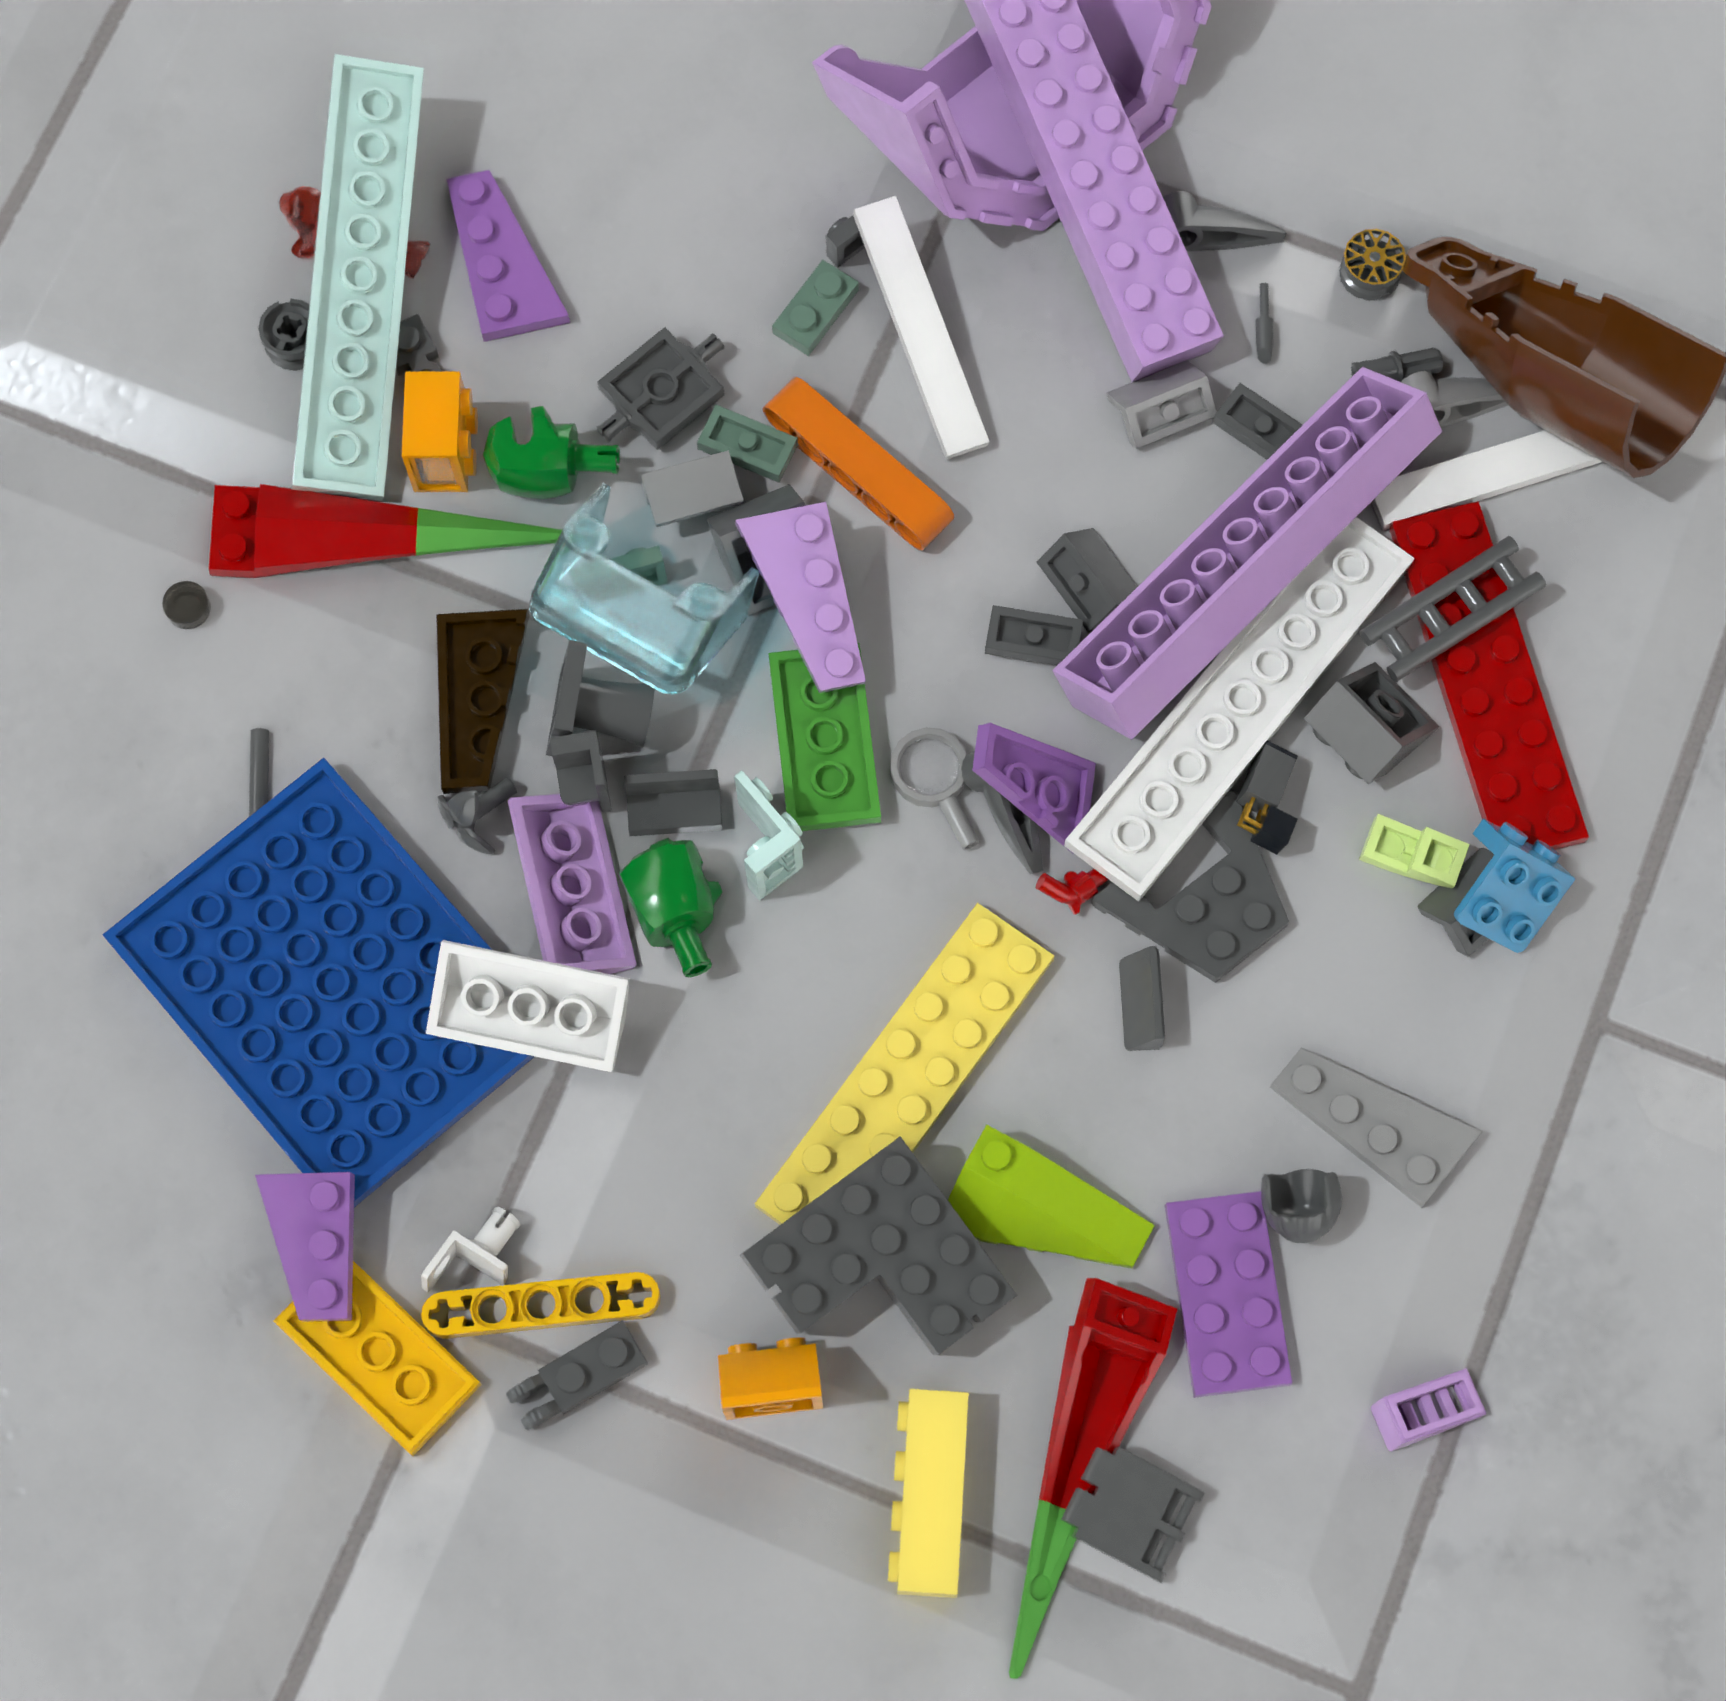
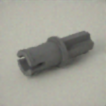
M1436 348L1398 354L1395 350L1391 351L1389 356L1352 363L1351 375L1353 376L1361 367L1401 382L1409 375L1420 371H1427L1431 374L1440 373L1443 369V361L1440 350Z

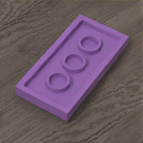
M1261 1191L1166 1203L1165 1213L1193 1398L1290 1386L1292 1384V1377L1267 1221L1261 1202Z

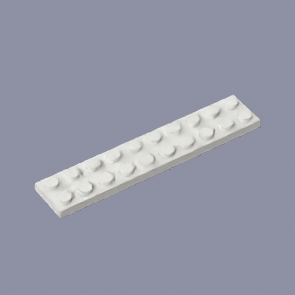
M1356 517L1217 655L1066 838L1064 846L1139 902L1257 757L1267 740H1271L1396 586L1415 558Z

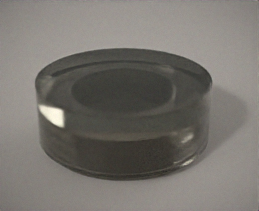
M178 582L172 585L163 596V611L168 620L178 628H196L203 624L210 614V599L205 590L195 582Z

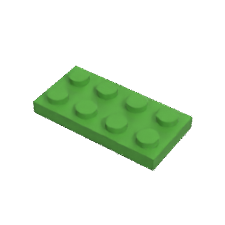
M858 643V648L861 657L860 643ZM798 650L768 653L786 812L796 821L802 831L881 823L865 684L819 693Z

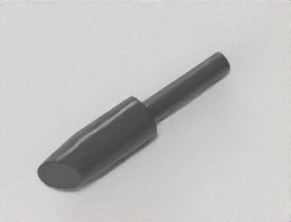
M1261 283L1260 317L1256 319V349L1259 361L1267 364L1271 361L1274 344L1273 319L1269 317V284Z

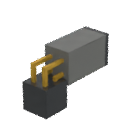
M1267 740L1257 757L1253 760L1236 802L1244 806L1237 826L1253 834L1251 842L1277 855L1289 843L1298 820L1277 808L1298 756ZM1251 810L1257 813L1255 820L1248 817ZM1243 821L1255 826V829L1244 824Z

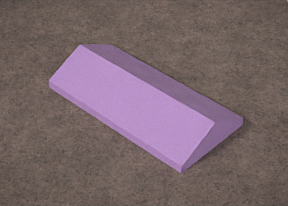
M560 794L511 797L508 800V805L543 961L606 974L633 969L637 964L599 801L566 805L562 802Z

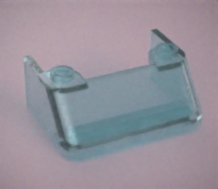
M603 483L565 524L532 589L529 602L530 614L536 621L563 637L573 641L588 643L587 650L655 690L665 694L682 693L690 687L745 622L759 571L751 567L729 594L711 584L696 583L688 586L679 597L674 596L602 554L608 546L610 537L609 530L604 524V518L611 490L610 486Z

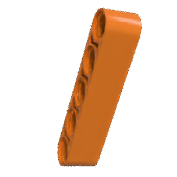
M793 377L763 407L764 415L776 429L797 437V447L914 548L923 551L954 520L953 511L939 495L801 378Z

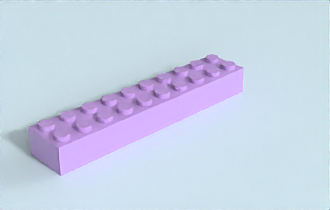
M964 0L1131 382L1211 352L1224 335L1076 0Z
M1361 367L1052 670L1072 707L1132 740L1442 432L1427 393Z

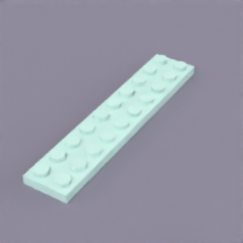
M339 54L334 55L292 490L382 501L384 498L424 68Z

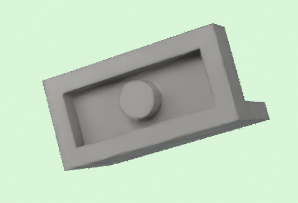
M1188 360L1107 392L1108 400L1121 411L1129 442L1136 449L1211 419L1216 413L1207 375Z
M729 450L641 474L647 504L650 505L656 528L744 503Z

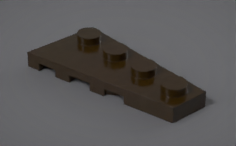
M528 609L436 614L440 771L443 794L461 793L468 790L485 792L491 787L530 617Z

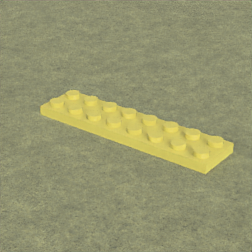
M977 903L755 1202V1207L781 1225L901 1136L913 1153L1054 961L1055 955Z

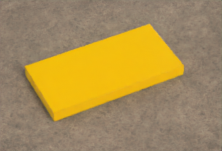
M354 1261L352 1320L301 1321L298 1319L295 1305L292 1301L273 1321L411 1456H414L482 1385Z

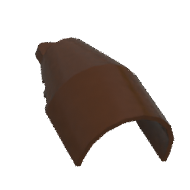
M1437 237L1414 246L1407 251L1403 271L1410 278L1425 285L1429 314L1506 403L1522 418L1634 479L1651 475L1674 457L1692 436L1711 406L1726 373V352L1619 297L1604 293L1602 300L1576 292L1578 285L1576 282L1564 279L1562 285L1559 286L1536 278L1538 269L1486 252L1459 238Z

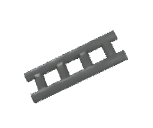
M1507 536L1359 631L1361 639L1367 646L1382 639L1397 659L1396 662L1386 667L1388 675L1394 682L1397 683L1546 587V581L1539 572L1536 571L1524 579L1508 557L1519 551L1516 541L1511 536ZM1493 568L1508 587V590L1487 602L1471 581ZM1456 591L1472 613L1450 626L1435 607V604ZM1419 615L1434 637L1413 650L1397 628Z

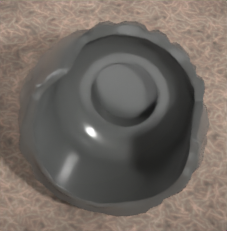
M1300 1169L1282 1175L1264 1174L1261 1182V1202L1264 1214L1270 1226L1288 1241L1294 1243L1316 1241L1331 1230L1339 1217L1342 1206V1192L1335 1172L1326 1173L1315 1169Z

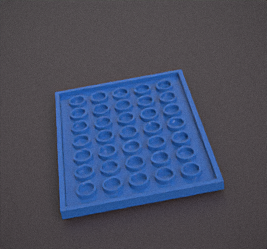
M324 757L102 934L302 1173L351 1172L355 1174L354 1208L535 1057L426 1034L441 941L446 940L489 950L492 949Z

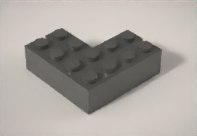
M901 1136L740 1254V1257L765 1291L775 1284L782 1291L771 1299L796 1334L804 1332L873 1279L877 1278L933 1355H939L974 1329L969 1321L970 1318L975 1323L983 1322L1017 1296Z

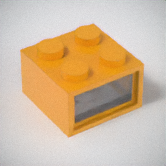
M460 371L405 372L402 459L413 491L468 492V476H476L477 468L476 450L471 449V434H477L478 412L477 408L473 407L472 389L464 387Z

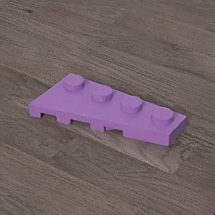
M490 170L446 179L483 341H491L570 323L569 315Z

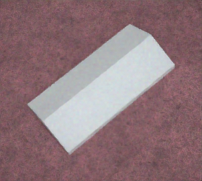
M443 940L440 946L426 1034L612 1072L626 1020L630 978Z

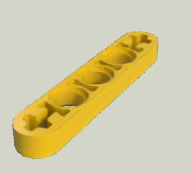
M630 1272L442 1291L433 1294L425 1301L421 1317L423 1324L431 1334L438 1338L450 1339L643 1319L649 1317L657 1310L661 1294L656 1281L651 1276L642 1272ZM642 1283L645 1291H652V1297L644 1299L643 1307L635 1308L632 1300L629 1299L617 1300L620 1311L611 1312L613 1300L608 1288L609 1285L618 1284L616 1289L618 1295L632 1293L634 1289L633 1284ZM588 1287L597 1288L604 1296L602 1307L597 1312L591 1314L583 1313L576 1305L579 1292ZM540 1292L552 1295L555 1300V1309L552 1314L543 1319L531 1316L528 1311L529 1300L536 1293ZM498 1297L506 1303V1314L497 1323H486L480 1317V1306L486 1299ZM472 1299L470 1313L474 1322L473 1326H466L467 1319L465 1316L450 1318L449 1327L442 1328L438 1320L432 1319V1314L440 1312V1304L447 1303L452 1311L466 1310L463 1301Z

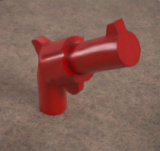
M1094 868L1087 873L1085 871H1081L1078 874L1074 871L1066 872L1064 875L1065 883L1043 873L1039 877L1035 888L1060 903L1068 904L1073 915H1076L1080 912L1081 905L1098 894L1097 888L1109 879Z

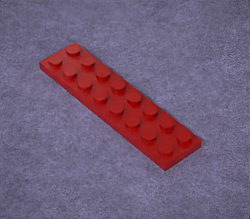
M1479 501L1393 521L1389 529L1394 544L1415 558L1404 574L1411 598L1493 546ZM1493 568L1471 581L1487 602L1508 590ZM1456 591L1435 604V607L1450 626L1472 613ZM1513 607L1431 661L1481 818L1498 827L1507 822L1528 837L1526 842L1534 845L1537 840H1540L1556 850L1585 843L1589 835ZM1417 615L1425 642H1427L1434 635L1419 615Z

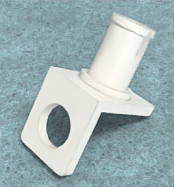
M495 1207L492 1215L473 1240L467 1239L453 1230L421 1275L422 1289L429 1293L455 1256L460 1257L490 1278L504 1285L508 1280V1266L496 1256L515 1230L520 1227L521 1224L518 1219L511 1213L505 1218L503 1215L506 1213V1210Z

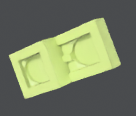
M1378 814L1373 819L1359 860L1415 880L1454 888L1470 844L1429 827H1425L1420 831Z

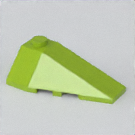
M987 1124L966 1160L948 1198V1202L970 1232L981 1242L1018 1246L1041 1253L1045 1251L1073 1256L1075 1259L1130 1269L1133 1268L1155 1226L1032 1148Z

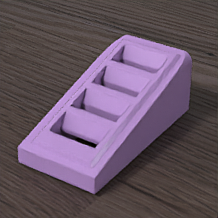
M1467 1368L1388 1395L1371 1406L1372 1414L1389 1451L1411 1445L1487 1414ZM1453 1386L1463 1412L1457 1413L1447 1390L1448 1387ZM1432 1393L1435 1394L1438 1404L1445 1417L1443 1419L1439 1418L1435 1406L1432 1402V1399L1430 1397V1394ZM1416 1400L1426 1425H1420L1411 1401Z

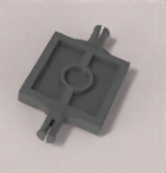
M666 327L660 330L597 381L599 390L610 400L616 409V413L597 426L601 436L610 442L623 429L630 426L632 429L639 431L656 450L662 447L724 396V387L709 373L706 362L724 349L722 341L719 338L717 339V336L712 333L706 340L692 349L690 346L679 342Z

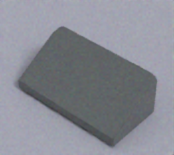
M1149 946L1125 956L1119 963L1124 1047L1128 1051L1159 1050L1165 1039L1159 949H1157V946Z

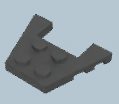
M1233 790L1223 797L1202 823L1226 851L1227 856L1158 909H1155L1145 896L1138 902L1113 882L1095 895L1091 901V904L1097 910L1104 914L1106 912L1125 923L1126 928L1139 936L1142 934L1165 948L1164 951L1215 983L1285 929L1289 923L1259 847L1250 841L1253 834L1237 826L1243 808L1236 802L1238 796Z

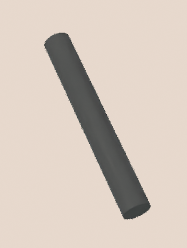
M264 728L252 729L250 733L249 817L268 802L269 730Z

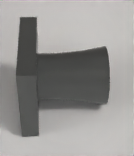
M569 640L560 670L549 738L571 735L573 727L592 731L596 730V732L617 737L643 747L652 712L655 684L621 683L582 677L588 643ZM548 738L546 755L552 756L550 739Z

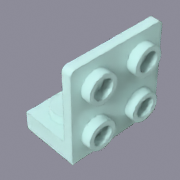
M741 770L734 776L738 804L765 835V837L759 839L749 848L746 853L748 857L744 859L748 888L760 901L803 868L802 849H804V846L799 838L803 835V832L787 812L780 815L770 804L773 797L764 783L757 777L750 780Z

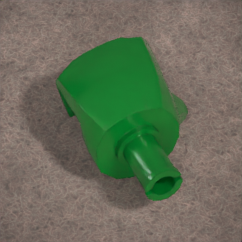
M543 406L531 408L532 435L528 443L517 444L515 428L510 416L502 419L490 428L483 452V459L488 472L500 491L509 495L534 499H550L573 492L579 471L618 474L619 465L616 463L620 464L619 445L580 444L575 423H553Z
M666 838L650 845L649 849L634 856L619 871V877L648 943L653 947L673 946L685 977L691 978L705 973L712 967L711 960L708 958L698 934L711 924L714 917V904L723 892L719 882L708 881L705 878L701 867L703 861L692 840L672 841Z

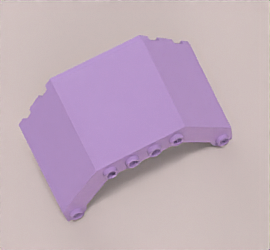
M1076 0L1139 145L1144 150L1172 127L1177 109L1172 107L1179 84L1186 85L1197 49L1192 47L1199 24L1206 25L1212 7L1210 0ZM976 26L922 69L859 58L854 50L845 45L831 47L812 62L827 97L947 217L961 220L965 218L977 219L983 223L1010 227L1011 225H1019L1039 231H1044L1060 218Z

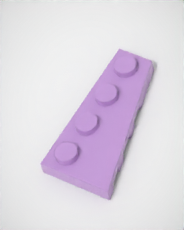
M826 502L736 520L735 525L741 537L744 538L753 556L752 559L760 575L763 576L774 598L773 601L781 617H783L819 693L865 684L866 679Z

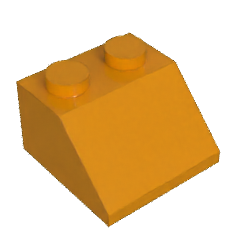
M803 1337L787 1338L776 1341L777 1348L757 1350L756 1343H744L729 1346L728 1354L718 1355L721 1405L726 1420L823 1409L816 1343L806 1345V1339Z

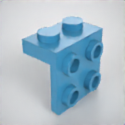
M1483 818L1473 832V835L1494 856L1456 908L1454 917L1465 927L1519 953L1527 948L1573 884L1575 878L1557 862L1561 855L1546 843L1537 840L1532 845L1526 842L1528 837L1513 825L1504 822L1501 827H1498Z

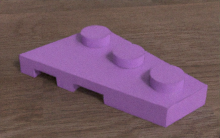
M993 723L978 725L972 771L1064 846L1066 838L1090 811L1096 763Z
M351 1172L255 1174L298 1319L301 1321L352 1320L355 1174Z

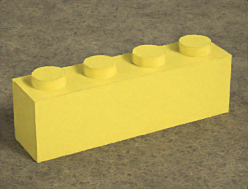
M909 1389V1401H899L897 1431L907 1432L906 1451H896L894 1481H904L903 1501H893L891 1531L901 1532L900 1551L889 1552L888 1582H898L897 1594L957 1598L969 1392Z

